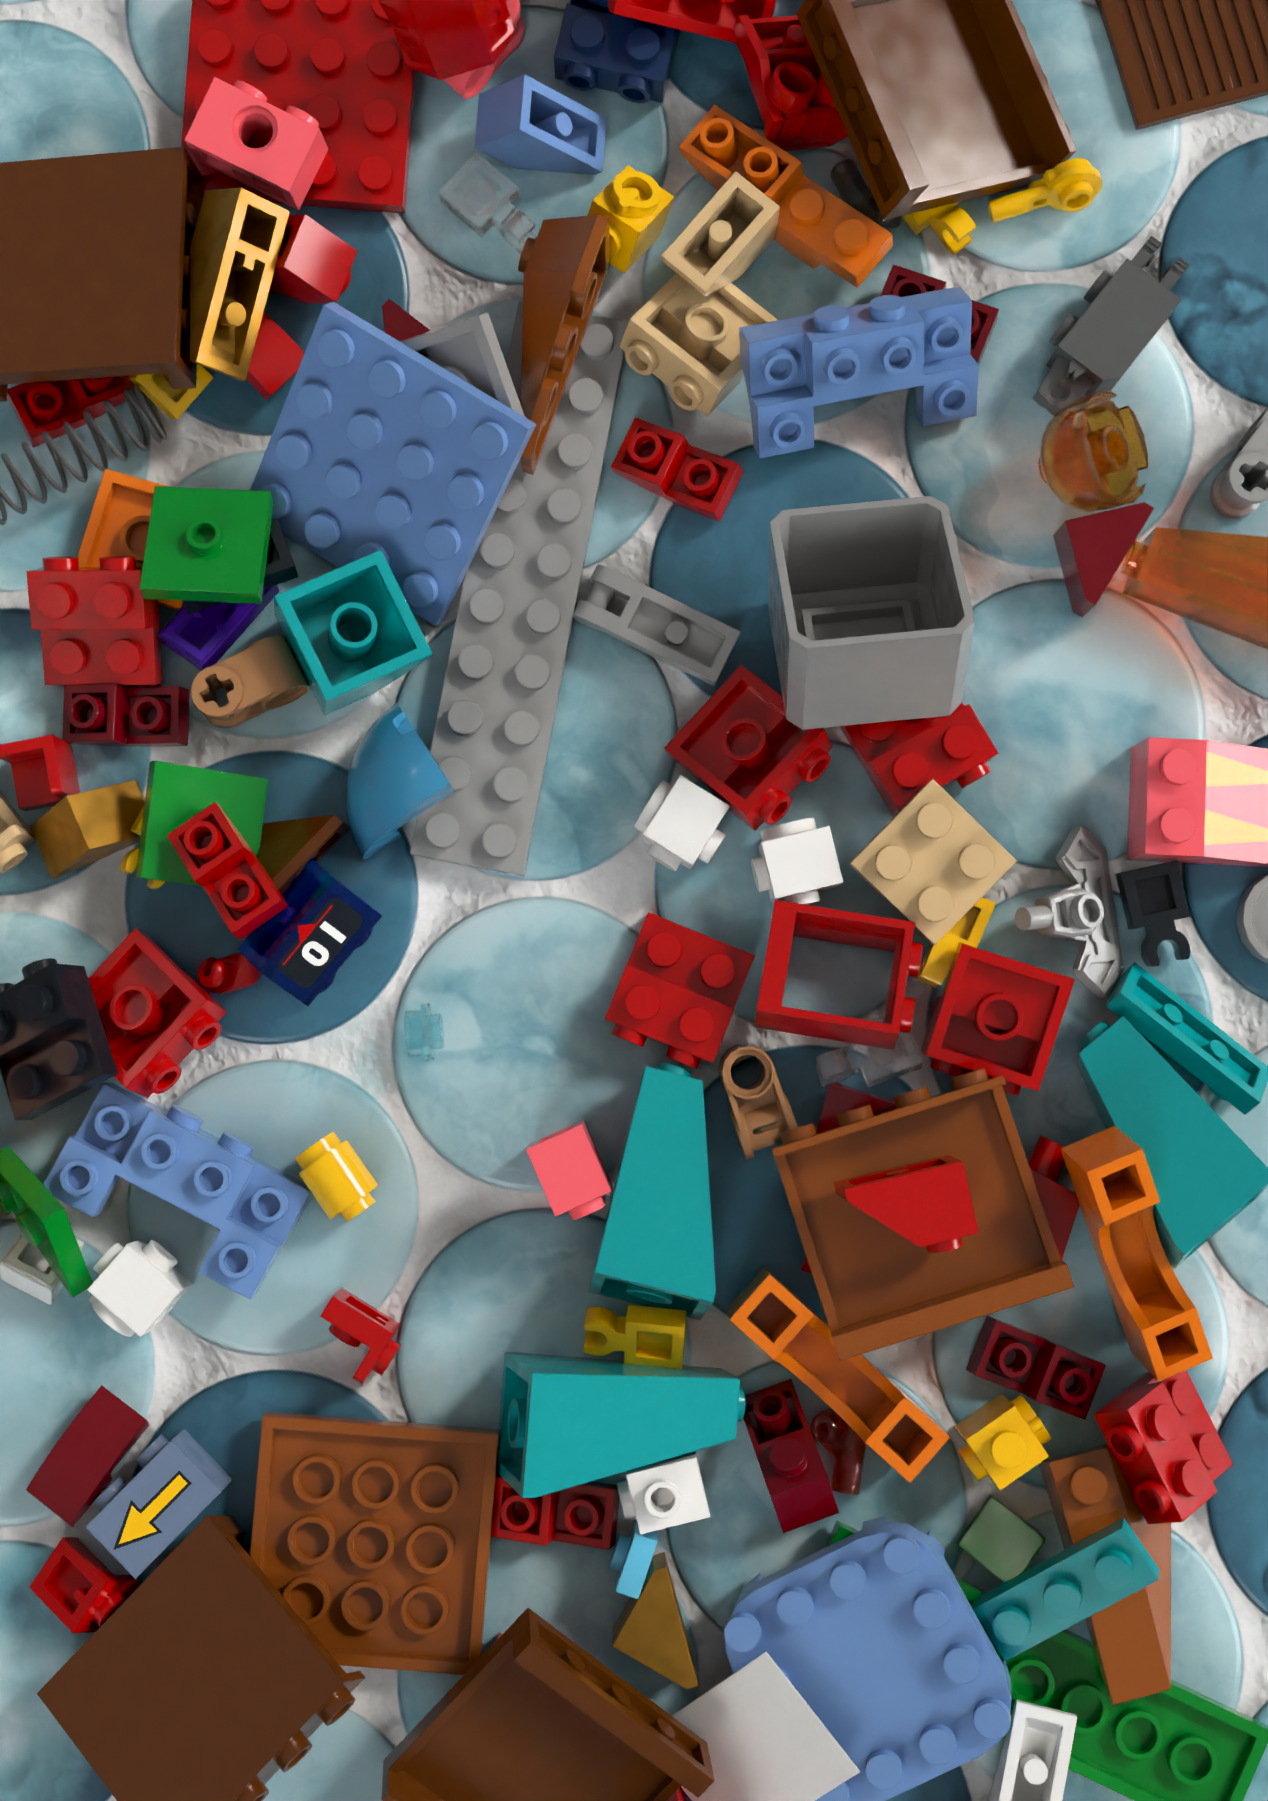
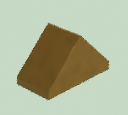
M132 780L68 795L29 826L52 879H58L140 842L141 836L130 831L145 804V797L138 781Z
M663 1552L653 1555L638 1600L632 1597L629 1598L614 1625L612 1646L681 1687L690 1689L698 1686L696 1666L666 1555Z

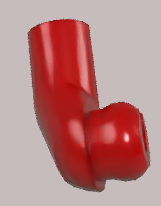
M258 927L246 935L240 952L218 959L214 957L205 959L201 962L197 971V978L200 984L216 994H228L254 985L263 973L278 935Z

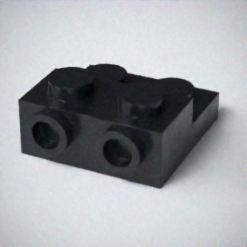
M52 958L38 960L24 966L21 970L24 980L17 984H0V1071L15 1120H33L118 1074L85 967L58 964L57 960Z

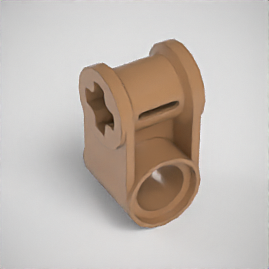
M277 634L258 640L240 653L203 669L192 682L191 696L193 703L211 724L219 728L229 729L239 726L268 710L285 706L299 699L307 693L310 685L286 637L282 634ZM220 688H225L228 692L227 699L229 703L223 707H219L216 703L217 696L215 692Z
M746 1043L734 1045L727 1049L721 1057L718 1066L719 1078L730 1107L729 1114L745 1160L754 1158L755 1151L782 1142L779 1133L796 1128L797 1124L769 1055L758 1047ZM743 1055H752L761 1064L760 1078L751 1086H738L731 1078L732 1064ZM776 1122L775 1124H772V1125H769V1126H766V1127H763V1128L754 1130V1129H756V1128H759V1127H762V1126H765V1125H768V1124H771V1123Z

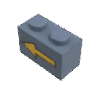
M185 1429L170 1442L161 1434L135 1460L143 1469L128 1484L118 1477L92 1503L100 1512L85 1528L135 1579L233 1480Z

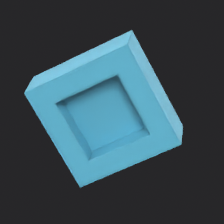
M634 1520L629 1537L619 1533L608 1569L617 1572L615 1592L638 1600L658 1539L657 1531L640 1535L637 1520Z

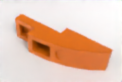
M716 105L710 109L679 145L680 153L717 191L736 171L779 205L780 211L774 240L814 270L822 264L858 288L893 247L891 232L803 174L802 162Z

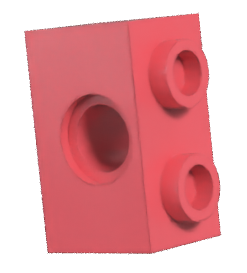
M214 77L184 140L198 162L300 210L328 151L321 130L318 128V121L305 111L294 106H288L286 111H283L267 103V97L248 83L237 80L234 86ZM259 131L273 133L271 140L264 147L255 149L247 147L249 139Z
M584 1120L535 1141L526 1148L555 1217L568 1211L573 1221L605 1206L604 1202L606 1200L603 1195L611 1192L612 1182Z

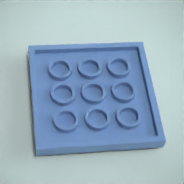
M331 302L323 305L250 490L271 491L274 501L272 520L277 518L282 533L339 568L382 550L411 611L432 625L437 626L445 619L537 424L337 303Z

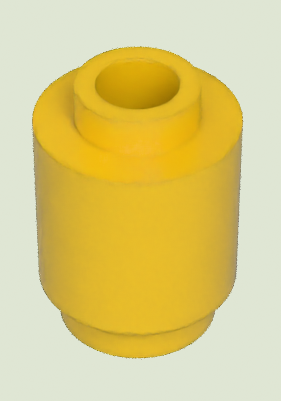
M334 1131L295 1158L302 1168L299 1176L330 1220L341 1214L345 1221L348 1222L376 1202L369 1192L379 1186L348 1140L341 1142Z

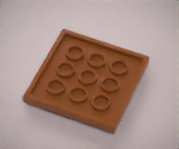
M266 1412L262 1416L250 1557L339 1665L464 1675L481 1658L500 1430L280 1412Z

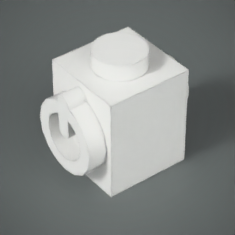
M680 775L674 786L665 780L659 784L634 827L643 833V841L651 845L647 851L650 857L673 871H676L680 864L691 870L698 858L708 864L726 834L717 828L730 806Z
M807 818L760 831L762 842L758 846L760 857L752 858L751 866L758 892L768 890L771 903L775 902V900H785L786 902L804 905L818 903L821 901L819 891L835 888L843 883L830 826L817 829L815 819Z
M142 1239L127 1244L125 1247L119 1243L113 1245L94 1266L93 1270L100 1276L87 1290L92 1294L89 1301L92 1303L94 1311L108 1326L127 1337H132L134 1333L142 1337L155 1329L193 1284L174 1268L178 1262L170 1251L154 1240H150L147 1244Z
M696 1451L626 1471L627 1480L617 1483L624 1517L627 1519L636 1516L640 1535L711 1517Z

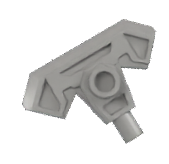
M1085 826L1074 827L1069 833L1056 856L1057 863L1073 885L1037 899L1035 906L1019 908L1015 913V923L1022 931L1039 929L1041 936L1081 942L1072 968L1073 973L1093 994L1099 998L1109 997L1124 971L1106 848Z

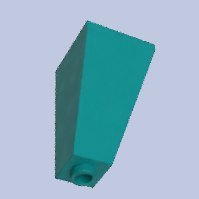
M1124 1016L1111 1026L1102 1021L1079 1041L1078 1044L1083 1050L1078 1054L1077 1067L1105 1128L1108 1129L1116 1126L1143 1148L1160 1199V1203L1155 1204L1153 1207L1156 1230L1170 1265L1175 1269L1268 1187V1167Z
M658 1064L657 1069L645 1066L588 1292L646 1307L686 1310V1317L701 1320L713 1304L716 1293L703 1080L691 1078L689 1070L673 1064Z
M505 1352L498 1429L500 1430L497 1473L522 1498H537L735 1440L737 1421H741L745 1413V1393L740 1385V1378L721 1368L682 1365V1369L624 1364V1361Z

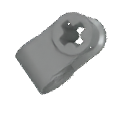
M1268 407L1245 433L1238 444L1239 448L1214 479L1211 486L1210 497L1214 507L1221 514L1229 518L1248 516L1261 502L1268 499ZM1244 481L1248 484L1246 490L1241 486Z

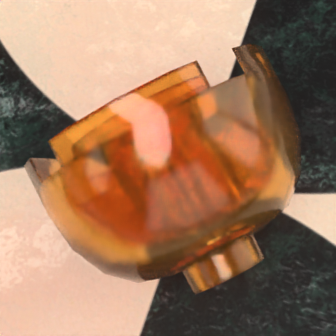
M1099 391L1078 398L1065 405L1046 425L1041 440L1039 471L1042 479L1064 504L1077 510L1091 512L1115 509L1132 504L1143 494L1146 485L1136 486L1138 471L1148 468V452L1144 433L1135 413L1129 405L1118 408L1113 401L1109 400L1118 396L1111 391Z

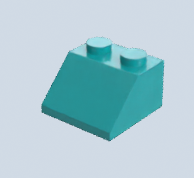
M382 550L274 596V615L324 716L378 692L432 657L433 653Z

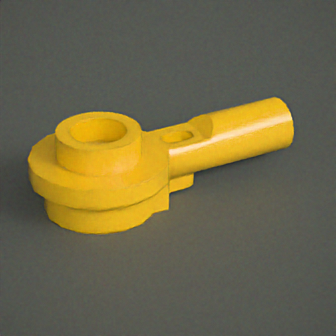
M1073 158L1066 160L1053 169L1046 170L1043 178L1031 182L1028 185V189L989 200L988 208L992 223L1025 214L1031 210L1048 205L1054 209L1066 212L1080 211L1089 206L1101 191L1103 182L1097 169L1091 167V163L1086 159Z

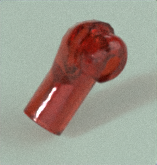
M833 1409L822 1410L813 1417L810 1430L813 1438L820 1442L834 1458L831 1480L832 1491L859 1495L866 1443Z

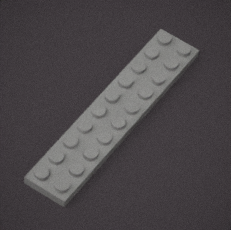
M519 301L506 365L521 404L523 302ZM591 315L534 475L523 472L521 460H519L464 576L430 749L431 755L455 792L417 816L410 851L412 856L525 876L572 632L573 613L577 606L625 352L619 346L628 321Z

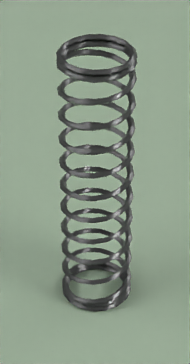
M137 384L124 389L123 393L138 427L143 444L132 433L110 401L106 399L103 401L123 455L110 442L89 411H83V416L96 443L103 466L89 452L71 425L63 420L62 425L77 456L83 477L71 466L45 431H43L42 437L55 462L63 487L56 483L28 444L22 442L21 445L38 480L42 498L23 479L7 454H1L17 488L22 504L21 509L0 486L1 525L6 524L7 512L3 499L16 512L20 514L27 512V501L23 488L36 501L43 504L47 502V490L42 475L56 490L66 493L68 483L62 464L77 480L85 483L88 479V472L81 451L97 469L103 472L105 468L108 469L107 457L100 438L117 458L127 461L128 450L119 425L138 448L146 451L148 449V440L138 412L157 442L161 443L162 439H167V434L157 414Z

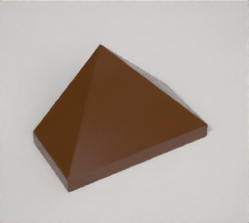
M335 814L263 823L258 860L283 898H285L350 828Z

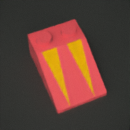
M1148 737L1131 747L1128 860L1151 862L1177 860L1178 863L1268 867V749L1210 740Z

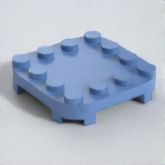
M885 1516L864 1521L862 1530L772 1575L762 1578L759 1573L742 1587L741 1593L730 1612L724 1629L725 1650L733 1673L767 1652L860 1770V1773L815 1801H886L980 1757L999 1743L1000 1739L1010 1730L1012 1694L1011 1677L1006 1662L1002 1657L999 1658L944 1558L945 1549L930 1531L925 1534L909 1524L886 1521Z

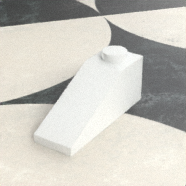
M1015 1700L1011 1714V1727L1004 1740L988 1801H1062L1077 1722L1076 1714Z

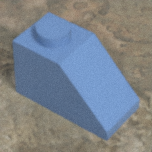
M523 74L479 93L474 148L516 169L596 175L603 172L607 118Z

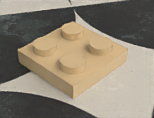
M930 779L863 847L849 864L907 921L915 922L914 928L931 944L936 945L1017 860L934 779Z

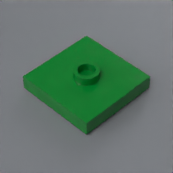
M155 486L140 582V591L143 598L261 604L274 506L271 491Z
M150 762L135 878L202 887L190 875L168 839L167 834L214 802L221 806L258 858L268 779L168 762Z

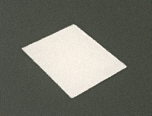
M767 1652L672 1715L706 1741L708 1745L715 1781L699 1798L681 1786L692 1801H815L860 1773L857 1766Z

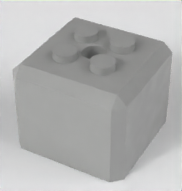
M932 496L782 510L770 522L768 612L786 720L805 730L951 715L962 703L975 618L948 505Z

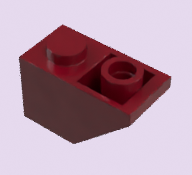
M792 1379L745 1395L743 1419L783 1533L838 1514L839 1510L828 1475Z

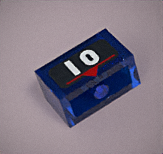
M313 859L282 895L288 907L253 930L238 948L240 953L261 974L306 1006H309L319 993L324 992L332 984L336 972L353 951L369 939L373 927L382 917L363 898Z

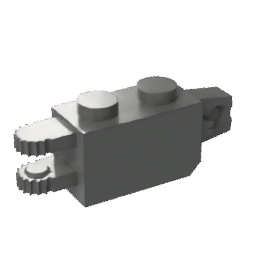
M1153 236L1147 240L1132 260L1127 258L1114 275L1104 270L1083 297L1090 303V306L1083 315L1077 318L1070 313L1049 340L1057 348L1046 364L1050 369L1033 399L1058 419L1084 396H1087L1089 399L1106 397L1182 299L1170 290L1190 264L1180 257L1176 262L1170 264L1161 276L1160 282L1142 270L1153 261L1159 252L1158 248L1162 244Z

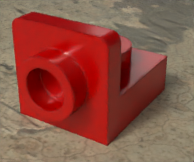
M343 1288L332 1296L320 1316L331 1323L328 1330L342 1342L353 1347H359L362 1342L370 1348L352 1377L361 1384L364 1383L372 1370L382 1376L401 1346L392 1340L401 1324Z
M63 1537L29 1588L72 1633L96 1632L140 1586V1583L132 1575H114L78 1538Z

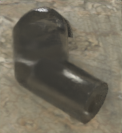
M845 159L838 162L832 168L830 173L831 180L845 203L886 230L895 229L900 225L902 216L883 220L872 191L855 161Z

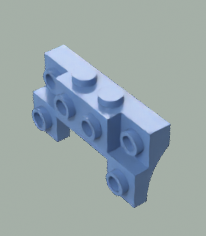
M960 286L905 297L882 295L873 298L868 304L846 308L835 305L824 306L815 310L814 314L740 327V359L749 398L753 446L758 457L765 458L814 448V406L915 387L916 418L922 426L977 416L978 363L970 354L972 300Z
M103 1083L75 1136L68 1137L43 1185L55 1198L91 1217H95L100 1214L121 1177L217 1227L220 1231L198 1273L250 1300L254 1298L278 1253L298 1223L313 1195L306 1184L252 1156L251 1154L255 1147L247 1141L227 1132H223L219 1139L200 1129L203 1119L181 1107L171 1105L169 1111H166L114 1083Z

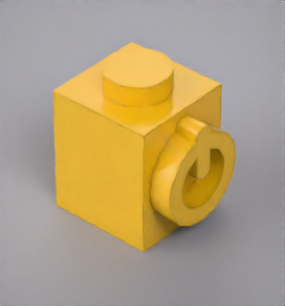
M629 165L617 174L592 200L587 215H600L609 218L610 264L624 274L660 237L674 200V196L661 188L651 176L636 171Z
M1001 1393L954 1426L966 1444L957 1451L978 1481L988 1476L999 1490H1002L1049 1457L1042 1445L1052 1438L1040 1418L1022 1395H1019L1010 1402Z

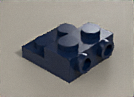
M571 0L570 5L566 4L554 54L555 79L562 80L568 86L581 91H590L598 88L615 92L625 100L634 103H646L649 100L663 103L680 30L625 16L622 17L587 0Z

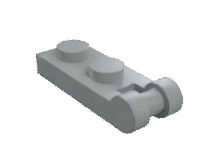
M597 565L589 580L593 587L586 601L579 600L574 610L573 618L586 627L610 635L715 687L741 631L609 567ZM613 596H619L628 601L620 617L607 611Z

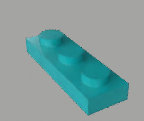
M1136 962L1121 974L1106 1005L1117 1014L1119 1019L1124 1016L1138 1032L1163 1050L1164 1054L1172 1062L1182 1065L1205 1083L1218 1098L1228 1101L1244 1115L1261 1102L1268 1082V1066Z
M1122 1518L973 1599L971 1607L988 1638L1004 1661H1007L1158 1581L1160 1569L1127 1521Z

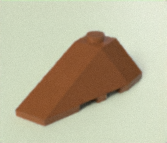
M600 215L543 220L537 239L528 237L521 252L518 271L524 273L521 407L524 416L537 425L520 460L522 471L534 475L610 266L609 218Z
M1107 1444L1042 1461L1039 1463V1467L1064 1550L1124 1518L1160 1569L1158 1581L1086 1618L1111 1704L1115 1705L1170 1690L1171 1523L1147 1524Z

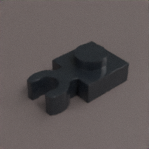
M1170 861L1116 873L1128 930L1145 927L1146 937L1141 944V957L1146 966L1154 967L1160 965L1157 948L1164 940L1172 944L1176 960L1189 959L1190 944L1187 938L1176 930L1174 920L1190 917L1178 861Z

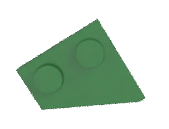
M9 1146L0 1150V1209L6 1215L12 1212L16 1215L17 1223L26 1239L33 1247H38L68 1293L75 1297L88 1289L93 1284L64 1207Z

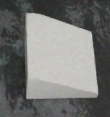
M22 1232L0 1263L1 1279L51 1305L61 1291L63 1284L38 1247H33ZM76 1239L81 1251L84 1247V1242Z

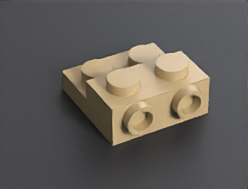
M676 273L630 318L619 348L625 352V359L628 365L636 373L644 376L652 373L668 385L670 395L679 407L688 411L697 408L708 417L735 389L744 375L740 359L739 328L777 321L778 319L732 283L704 296Z

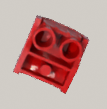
M379 0L394 30L407 67L438 80L494 64L515 35L506 0Z
M738 15L734 24L736 44L744 59L750 86L765 123L764 135L766 139L784 151L831 147L848 137L797 15L750 19L748 15Z

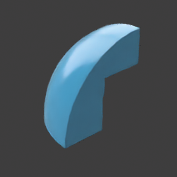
M398 703L385 711L365 733L355 751L347 775L345 797L347 821L354 843L363 860H366L402 837L398 828L455 792Z

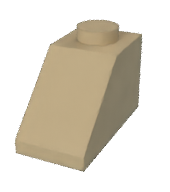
M735 171L661 255V261L704 296H707L739 279L771 243L776 235L780 206Z

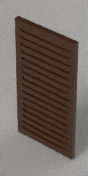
M1096 0L1136 130L1268 95V0Z

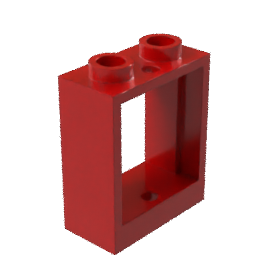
M775 900L756 1010L755 1027L894 1050L899 1032L910 1034L913 1021L915 999L905 997L907 976L918 978L922 958L923 943L912 942L915 922ZM794 936L893 952L883 1023L782 1006Z

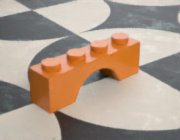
M1116 1126L1060 1148L1131 1353L1158 1382L1213 1359L1197 1309L1178 1281L1166 1257L1156 1230L1153 1207L1155 1204L1160 1203V1199L1143 1148Z
M766 1267L760 1270L726 1309L731 1322L773 1360L783 1365L816 1393L869 1447L909 1483L914 1480L950 1438L931 1416L862 1354L840 1361L828 1323Z

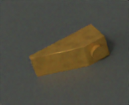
M243 188L205 190L190 246V361L238 381H246L290 211Z

